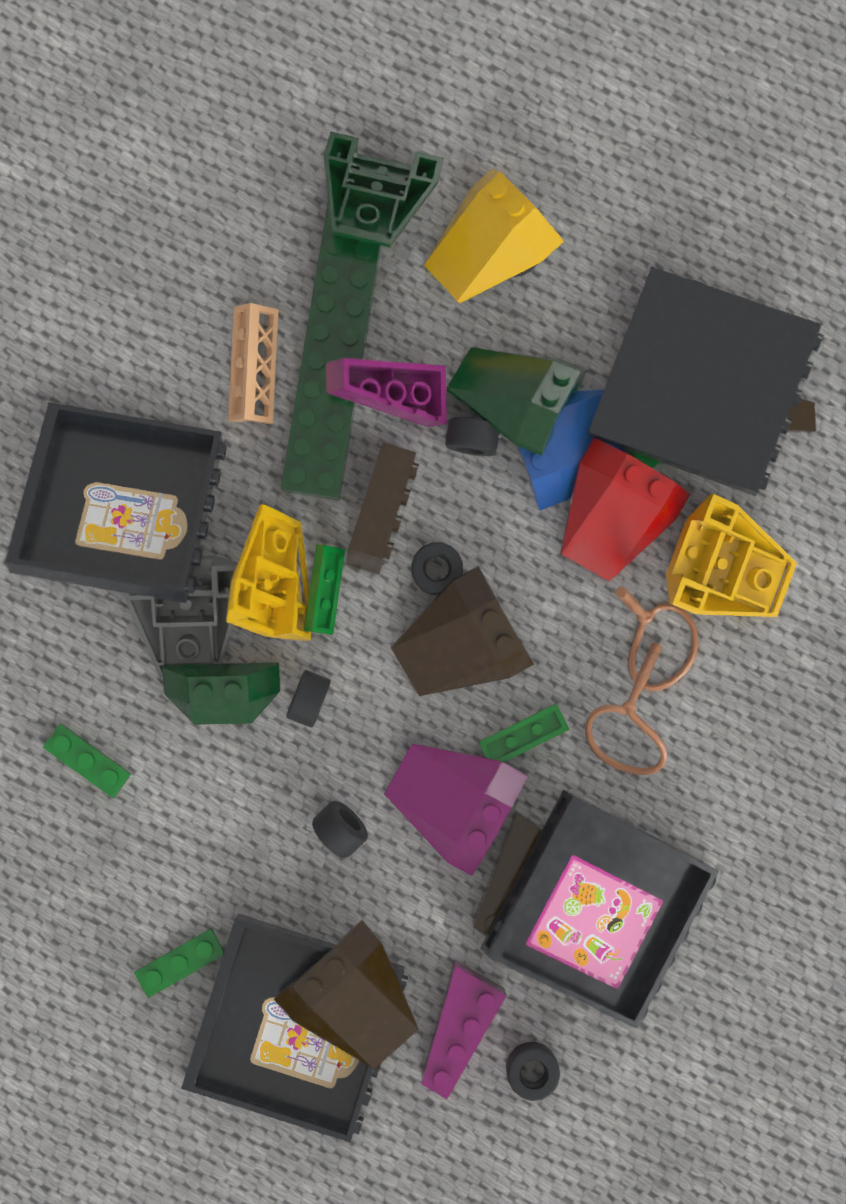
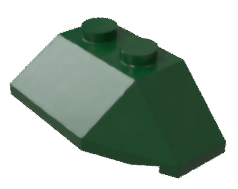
M279 662L163 665L162 667L164 694L194 725L253 723L281 690Z

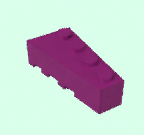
M347 358L326 363V393L422 426L433 427L447 424L446 365Z
M454 960L421 1075V1085L445 1099H448L507 996L505 988L457 960Z

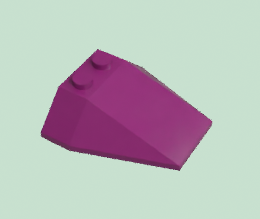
M412 743L384 795L446 862L472 876L509 814L528 775L500 760Z

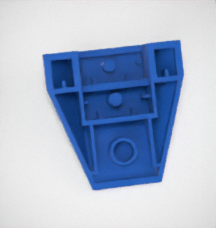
M604 390L571 393L556 421L554 434L542 456L517 446L530 478V487L539 510L567 501L572 497L578 464L593 439L589 437L588 431ZM610 445V446L615 447V448H617V449H619V450H621V451H623V452H627V450H624V449H622V448H619V447Z

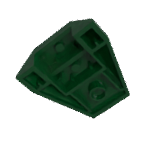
M330 131L323 158L331 234L390 248L437 186L444 158L416 151L412 166L367 156L358 153L359 138Z
M471 347L448 384L446 391L481 419L489 421L495 430L514 445L542 456L554 434L556 421L571 393L576 394L587 370L561 359Z

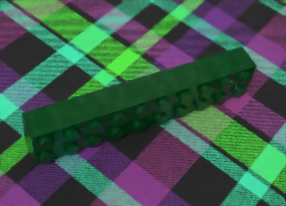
M328 203L281 490L286 493L340 501L356 403L326 393V363L342 358L361 360L364 358L382 246L331 234Z

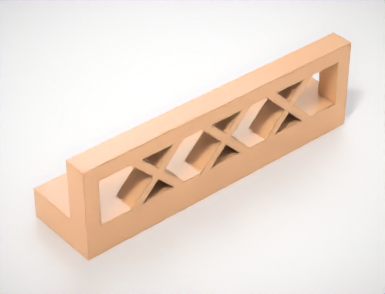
M253 303L234 307L228 409L229 422L251 421L273 424L279 309ZM260 313L269 315L268 328L265 331L259 324ZM261 341L267 348V356L264 359L258 353V344ZM260 370L266 377L265 385L262 388L256 381V373ZM258 399L264 405V416L254 415L255 402Z

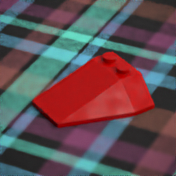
M593 438L578 464L560 554L610 582L677 519L690 494L673 480L629 454Z

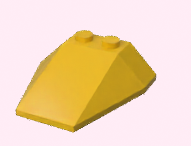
M491 169L469 190L424 266L460 304L541 263L564 241L540 211L500 171Z
M710 494L686 519L666 572L669 603L690 613L700 615L777 617L797 562L737 504L715 494ZM787 562H788L789 564H788L787 569H786V572H785V574H784V577H783L782 583H781V585H780L779 591H778V593H777L776 599H775V601H774L773 607H772V609H771V612H769V611H770V608H771V605H772V603H773L775 594H776V592H777L778 586H779V584H780L782 575H783V573H784L785 567H786Z
M265 504L259 505L231 580L226 622L264 637L310 641L311 632L304 631L310 587L302 523ZM297 549L299 550L305 605L302 603L299 572L297 565Z

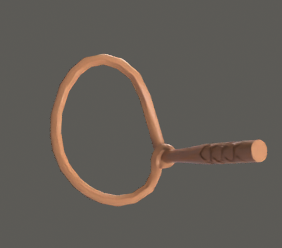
M618 587L615 591L616 596L631 611L637 614V620L639 621L628 659V669L634 682L637 677L635 668L636 654L646 624L653 620L655 614L661 610H673L679 613L688 623L692 634V648L684 666L669 680L660 684L650 685L646 683L643 689L652 692L661 691L672 686L688 672L696 658L699 640L695 622L687 611L670 603H660L650 609V611L642 609L639 602L625 587Z
M658 643L651 644L647 657H645L644 663L640 668L641 670L637 674L628 701L624 702L622 706L604 705L595 708L589 714L585 724L586 740L596 756L617 770L635 775L657 773L665 766L668 757L666 744L635 713V702L644 688L649 674H651L652 668L656 663L655 661H657L662 650V646ZM605 712H617L628 715L660 749L661 756L659 762L654 766L642 768L624 765L611 759L599 749L593 738L592 724L594 719L599 714Z

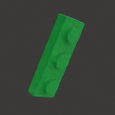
M316 544L304 631L333 635L345 549Z
M557 703L478 741L486 758L506 762L570 729Z
M62 723L58 725L42 747L112 798L116 797L132 775Z
M210 928L139 968L134 974L149 998L222 957L225 951L213 929Z

